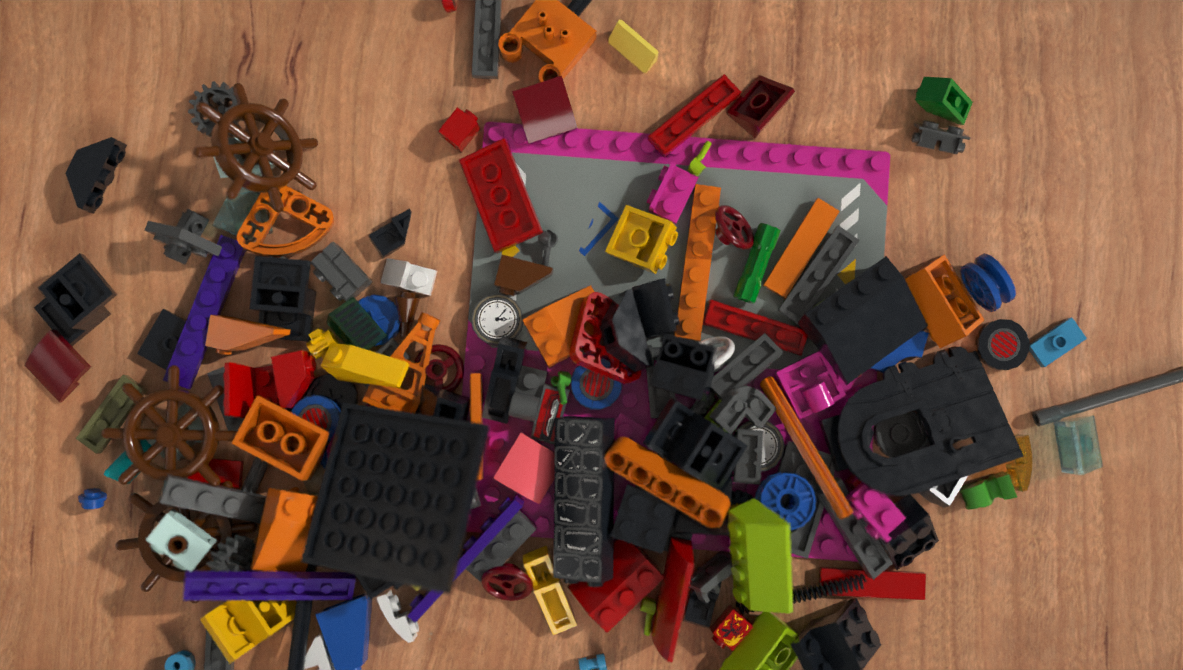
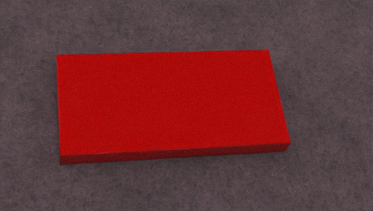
M505 138L459 159L495 253H500L543 233Z

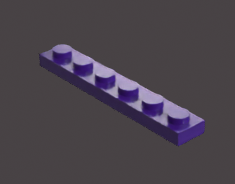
M220 235L217 245L222 246L219 256L212 255L163 378V381L168 382L169 367L176 365L180 369L179 386L190 390L208 347L205 344L210 315L221 314L246 251L239 245L237 240Z
M517 494L512 500L507 497L498 507L500 513L494 519L490 516L481 525L480 529L482 532L476 538L472 535L462 546L464 552L460 555L455 580L523 507L524 500ZM428 590L424 595L419 593L409 604L412 608L408 617L416 623L443 593Z
M186 571L183 600H352L356 577L354 573Z

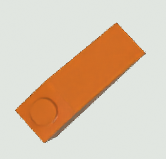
M210 315L205 346L216 348V353L232 355V351H244L290 335V329L232 316Z

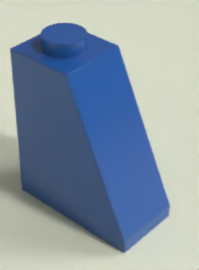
M367 593L353 597L352 600H345L324 608L316 614L335 670H362L361 666L368 660L372 599L370 600Z

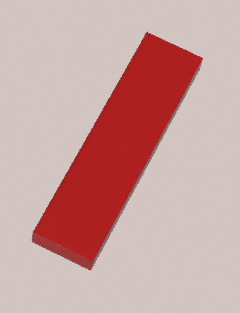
M725 74L722 75L652 132L647 140L665 158L741 95V91Z
M711 299L703 319V325L752 341H756L765 333L781 350L802 356L808 337L802 328Z
M819 568V582L822 586L824 581L827 584L829 581H832L834 584L835 579L839 583L840 578L844 581L845 577L849 579L852 576L855 580V575H858L859 578L860 574L865 576L867 582L863 581V590L858 582L857 591L852 582L853 592L850 591L847 584V593L842 585L843 593L840 594L837 587L838 594L835 595L832 589L833 596L925 600L926 573L884 570L873 580L866 575L863 569Z

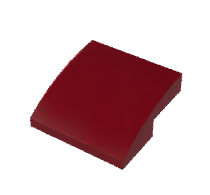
M562 76L512 91L528 144L577 129Z
M49 330L33 349L24 365L59 403L63 402L79 385L77 381L91 368L85 359L57 330Z

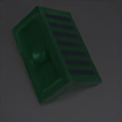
M354 297L328 314L326 323L344 344L370 351L372 347L387 336Z

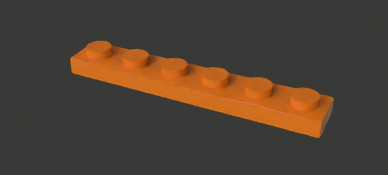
M695 184L677 311L679 325H677L674 336L688 340H701L716 229L715 212L719 207L721 187Z

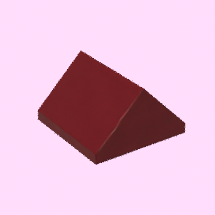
M759 75L726 113L756 139L788 103L795 90L792 87Z

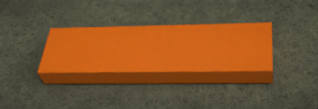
M817 198L762 286L786 299L840 211Z
M471 373L470 422L483 424V374ZM483 459L478 480L483 479Z

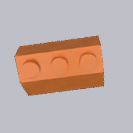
M945 254L904 278L928 325L927 328L931 339L937 343L940 349L968 336L984 321L983 316Z
M257 395L231 444L300 480H311L324 456L329 432Z

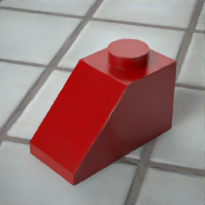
M303 350L271 357L279 406L284 409H292L300 401L315 378V358L310 352Z

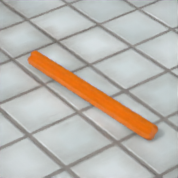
M769 376L763 379L760 383L761 388L769 401L776 407L777 415L839 519L850 516L853 513L851 506L774 377Z

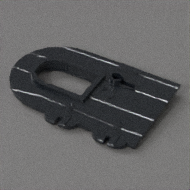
M953 346L948 348L950 357L945 349L940 350L933 357V364L923 368H918L911 362H902L898 364L901 372L899 373L896 365L889 366L882 375L883 380L858 390L847 400L840 412L837 424V442L845 464L860 482L870 489L886 495L907 496L1023 457V453L1008 424V420L982 366L977 351L968 353L962 347ZM916 410L931 446L895 458H885L872 451L867 437H869L871 429L875 424ZM971 438L973 441L972 444L958 449H954L952 444Z

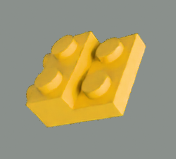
M626 205L605 252L627 261L633 266L656 274L658 269L662 270L666 265L667 255L665 253L668 246H673L677 240V227L672 221Z

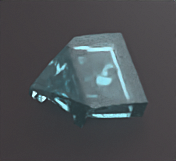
M242 187L235 199L230 200L226 198L212 226L237 236L240 227L259 197L260 192ZM259 210L256 213V221L265 223L269 220L266 210ZM251 222L249 226L253 227V231L250 235L245 234L243 238L246 240L255 238L254 233L256 229L260 232L263 229L256 227ZM271 227V229H270V231H269L268 234H272V233H273L272 227Z

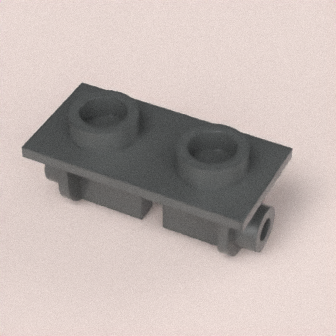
M924 120L923 124L914 123V126L919 129V132H914L912 136V142L916 143V146L934 149L937 140H940L938 150L958 154V152L963 153L965 149V143L962 142L963 139L970 140V137L963 133L964 129L949 126L948 130L938 128L939 124Z
M187 209L186 212H182L176 227L183 228L201 237L210 219ZM170 243L163 247L165 249L163 254L186 265L192 248L187 246L184 249Z

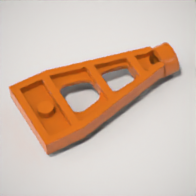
M421 312L417 324L390 355L392 358L406 361L409 363V367L413 369L414 378L411 388L405 390L370 384L362 401L377 408L409 413L416 412L420 403L422 385H425L427 375L425 368L429 364L435 330L441 320ZM423 324L431 329L429 331H425L422 329L421 325ZM413 341L424 346L421 360L418 363L405 359L403 356L409 344Z

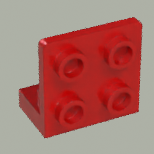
M226 362L224 364L223 406L226 416L245 419L257 395L279 406L272 365L254 368L233 362Z

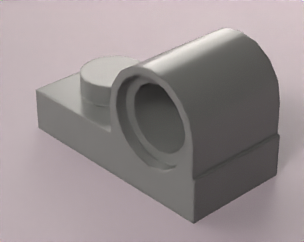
M522 365L516 391L512 397L509 416L535 422L547 371Z

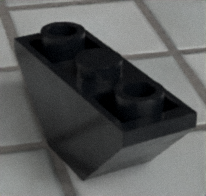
M110 137L76 150L65 174L78 208L94 214L96 209L101 206L103 194L107 186L113 182L114 172L118 163L125 157L126 144Z
M628 289L613 298L599 327L606 351L634 372H638L653 366L652 354L648 348L644 326L639 317L637 301L634 298L632 289Z

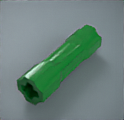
M764 223L758 225L754 236V244L749 253L742 276L739 278L734 298L750 304L756 302L761 288V281L771 253L777 243L780 229Z

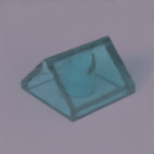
M1094 415L1053 422L1062 472L1084 475L1103 467Z

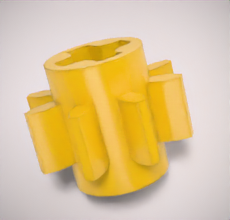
M322 328L309 333L308 335L311 340L306 343L308 350L315 359L320 357L324 359L330 343L339 344L330 329L324 332Z

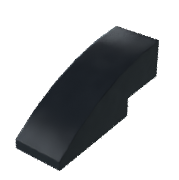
M506 336L501 337L490 376L482 418L505 424L508 423L510 417L509 409L513 394L516 391L528 342Z

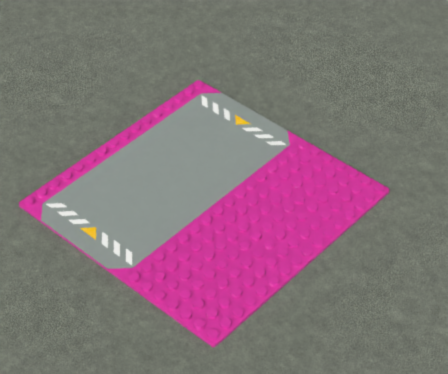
M487 122L484 125L482 148L503 138L507 140L542 230L546 232L550 230L558 237L557 244L551 248L548 267H552L554 270L553 275L521 294L515 292L514 296H509L521 308L523 319L590 285L595 292L602 293L613 300L615 296L632 287L665 278L666 284H671L674 299L670 301L671 308L678 311L694 188L675 225L678 237L673 246L669 245L665 253L667 255V262L662 270L658 269L657 273L653 274L633 266L627 261L611 256L605 250L625 206L629 205L650 213L648 212L650 204L646 202L652 189L657 191L662 181L658 180V177L664 165L669 167L673 161L677 163V167L689 172L688 166L699 154L706 141L712 144L701 161L706 168L698 176L696 184L721 187L719 206L728 205L740 212L749 223L754 236L760 223L776 227L781 231L769 258L761 281V288L754 304L733 297L751 248L743 250L733 244L725 245L718 239L715 232L704 316L711 299L801 328L800 325H797L777 311L785 299L762 285L817 198L825 201L840 212L800 277L836 226L839 225L860 241L814 305L828 298L884 258L890 154L888 152L689 137L664 158L647 140L650 134L577 128L528 144L522 124ZM599 202H601L619 219L584 256L579 252L580 247L585 249L611 220L598 207ZM477 209L462 395L470 398L471 373L483 374L484 410L498 346L487 344L477 336L471 321L473 309L486 296L502 294L499 293L500 288L494 285L502 255L542 265L544 244L538 241L537 235L500 253H495ZM724 213V214H725L727 217H729L731 220L737 221V220H736L735 218H733L731 215H729V214H727V213ZM592 218H593V224H592V226L589 228L590 223H591ZM741 228V234L744 238V241L746 242V234L743 228ZM523 323L522 331L515 338L528 342L523 366L547 371L545 384L552 385L551 379L554 376H558L559 371L569 372L572 377L578 365L568 357L549 368ZM702 325L700 341L722 336L734 342V353L725 361V366L755 342ZM664 335L646 339L647 345H652V348L661 347ZM807 337L802 356L783 351L782 356L747 386L761 391L766 396L760 383L763 379L772 376L786 397L774 372L819 351V349ZM602 338V339H600L599 344L605 347L604 341H603V338ZM715 344V345H711V346L721 347V346H725V345H723V344ZM602 355L601 358L610 361L607 356ZM653 358L654 365L656 364L657 358ZM646 369L642 370L640 378L628 384L622 383V391L619 398L611 406L604 409H589L582 406L574 398L571 383L568 387H565L570 392L563 416L615 418L616 420L618 415L622 413L648 430H651L658 419L650 418ZM868 369L860 377L846 385L834 370L846 397L834 402L833 405L799 419L817 450L830 454L819 421L840 415L841 410L851 396L858 390L877 382V371ZM675 393L676 401L689 409L696 401V399ZM717 396L714 397L716 400H715V402L712 404V406L710 407V409H711V408L714 406V404L718 401L719 398H718ZM470 406L466 418L468 422H470ZM775 411L768 419V422L778 428L783 436L785 446L787 441L793 442ZM510 416L508 423L505 424L483 418V424L490 426L483 455V479L478 480L476 485L481 506L471 509L466 532L481 533V525L490 516L494 519L500 513L498 507L507 497L512 500L517 494L524 500L520 511L537 525V529L529 537L554 538V481L540 504L494 479L495 474L520 433L522 432L531 437L534 422ZM744 417L736 429L749 420ZM873 437L870 443L871 449L873 448ZM533 439L555 452V444ZM780 461L773 468L761 471V482L767 476L777 473ZM848 468L837 472L835 470L833 478L842 479L848 491H852L844 482L852 472ZM614 472V519L617 516L627 484L636 485ZM732 483V491L741 490L755 498V492L759 485ZM824 507L808 558L858 562ZM692 535V549L730 552L729 547L731 543L728 536ZM791 553V557H801Z

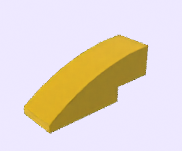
M547 545L522 555L523 565L533 582L534 593L552 634L555 635L577 626L562 582L559 578H553L554 562Z

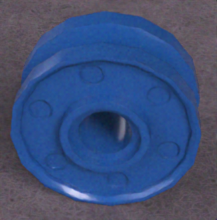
M981 254L975 258L974 263L970 262L961 267V278L966 289L973 299L985 310L994 312L1001 307L1002 302L1008 303L1015 299L1016 290L1011 277L1005 268L991 255Z
M778 472L769 475L760 482L755 492V499L790 523V530L804 526L811 519L815 511L816 497L813 488L806 479L797 474ZM784 494H787L790 503L787 507L783 508L780 504V499Z

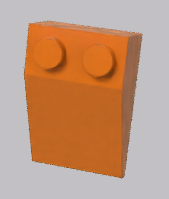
M591 285L544 307L522 320L549 368L570 357L569 351L581 302L587 295L595 292ZM591 301V303L594 304V310L598 309V307L595 305V301ZM585 322L584 330L589 335H593L594 328L592 324Z
M268 488L251 566L252 570L271 572L306 571L308 563L301 562L318 495Z

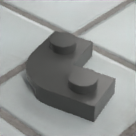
M743 385L728 392L709 417L721 429L732 434L744 417L754 426L762 429L775 412L776 407L761 391Z

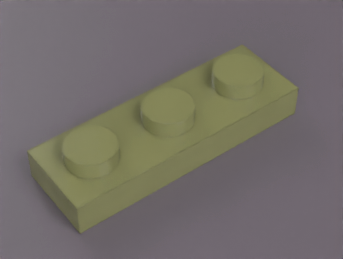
M128 375L121 376L76 437L78 441L96 454L102 453L111 441V439L102 437V430L105 428H120L135 406V403L123 392V385L131 383L143 396L147 392L146 388Z

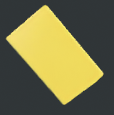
M619 20L616 23L608 43L639 70L647 73L658 59V50L624 21Z

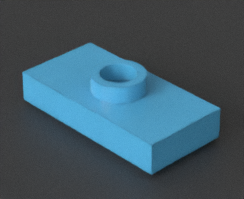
M1071 317L1030 343L1029 351L1042 368L1048 366L1087 338Z

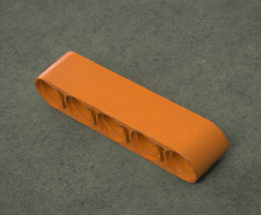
M627 437L617 438L605 455L607 467L705 526L717 528L722 525L731 505L729 498L722 492Z

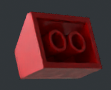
M616 539L613 542V579L604 582L603 586L600 587L588 586L587 582L583 581L569 584L567 587L587 614L608 633L665 577L660 568L639 546Z

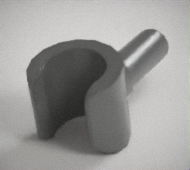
M542 230L543 233L538 235V241L544 244L542 265L548 266L551 248L557 244L558 237L550 230H547V232Z

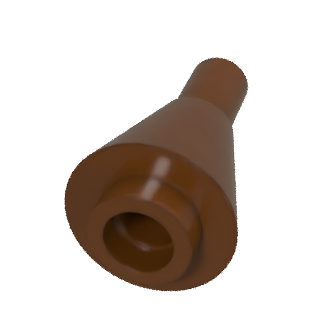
M400 291V296H395L401 322V339H404L411 331V323L414 320L421 298L416 297V292Z

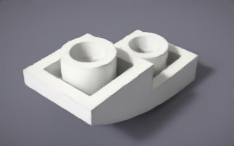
M391 589L382 592L376 598L387 621L406 642H413L418 636V622L415 623L408 617L410 611L399 614V610H401L400 601L397 595H393Z

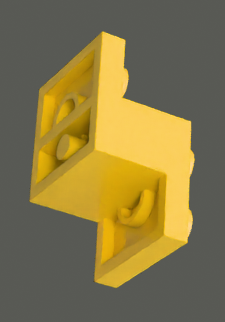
M227 600L203 616L200 621L229 664H231L292 621L295 616L297 600Z

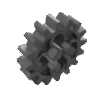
M213 81L211 88L203 84L202 93L194 91L197 99L189 100V103L194 108L188 110V113L195 116L191 123L198 126L197 130L204 134L206 132V135L210 138L215 123L210 119L204 120V115L197 110V104L204 102L222 115L230 108L238 105L233 87L230 88L225 82L219 86ZM212 96V100L220 106L218 110L209 103V99ZM232 101V105L228 107V102ZM239 119L233 122L235 125L242 129V127L238 123L239 121H244L243 119Z
M238 534L234 538L227 537L226 544L219 543V551L211 553L214 559L208 562L207 566L211 567L210 571H250L256 543H254L253 539Z

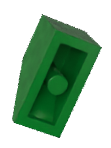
M923 77L915 101L926 112L959 125L965 124L973 103L952 78Z

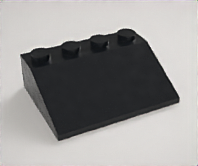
M887 256L806 312L797 322L846 385L928 326L904 277Z

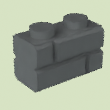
M331 242L311 261V264L315 267L312 271L321 282L326 280L332 286L330 292L339 301L344 299L347 302H352L373 282L335 242Z

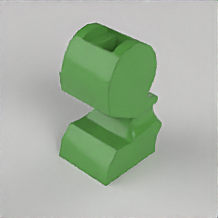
M1003 471L990 475L988 479H980L977 482L964 485L959 490L962 493L967 510L990 506L994 499L998 497L1004 500L1017 497L1009 474Z

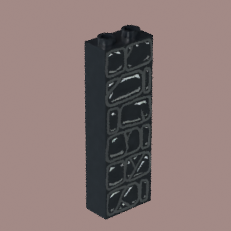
M579 416L555 418L553 578L563 579V582L567 584H576L579 581L587 582L588 586L600 587L603 586L604 582L613 579V537H610L614 525V471L607 467L605 455L614 443L615 418Z

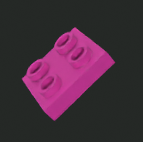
M820 351L774 372L798 419L826 409L833 405L834 402L846 397L832 366Z

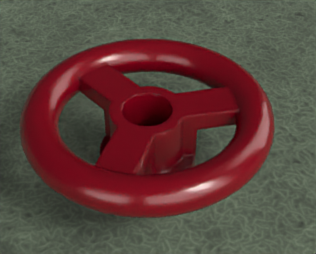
M728 205L719 206L715 212V219L718 225L715 232L718 239L725 245L733 244L739 249H750L754 244V234L747 220L733 207ZM724 213H727V214L731 215V216H732L733 218H735L737 221L731 220V219H730L729 217H727ZM741 228H743L746 234V242L744 241V238L741 234Z
M442 344L432 345L431 353L443 352L450 357L445 361L439 359L429 361L425 368L426 374L429 378L435 380V387L452 392L462 381L464 375L463 361L453 348ZM423 350L416 356L414 363L420 362ZM455 364V378L449 385L444 387L443 378L447 374V368ZM436 365H440L442 368L441 373L438 375L433 371Z
M505 563L502 566L492 567L485 571L481 577V584L484 590L491 596L501 600H522L528 597L533 590L531 578L515 564ZM489 582L499 585L505 592L495 589ZM524 582L525 589L515 593V585Z

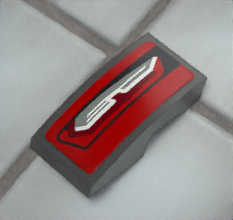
M544 384L530 437L532 439L555 444V418L563 417L566 404L560 403L557 386ZM565 389L566 398L568 400L570 390Z

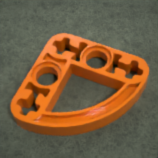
M284 186L279 190L284 205L282 212L313 227L314 230L303 238L291 243L279 245L263 244L280 212H276L269 205L262 203L265 200L269 204L270 197L268 193H260L237 233V241L244 250L260 256L287 257L296 255L310 249L327 235L334 224V215L328 207L288 186ZM296 200H303L306 203V209L301 213H296L291 208L292 203ZM314 206V213L320 216L326 213L329 221H323L321 224H318V219L310 214L311 207ZM259 210H267L270 213V218L267 222L260 223L256 221L255 215ZM252 222L256 227L263 229V231L260 232L256 229L254 233L256 241L249 242L247 245L243 236L252 233L253 227L249 226Z

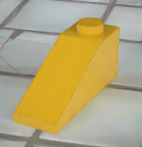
M330 343L321 367L338 381L400 388L409 363L353 345Z

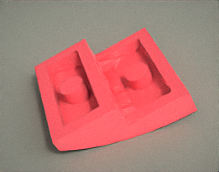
M521 432L495 474L494 479L540 504L554 481L555 452Z

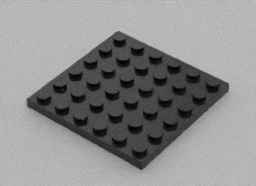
M343 402L301 562L451 595L490 426L481 423Z

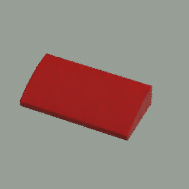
M675 537L670 538L663 572L665 578L661 581L651 629V637L655 648L667 662L673 663L694 566L692 541Z

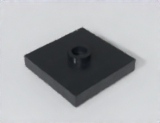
M162 309L137 354L167 370L186 320L167 309Z

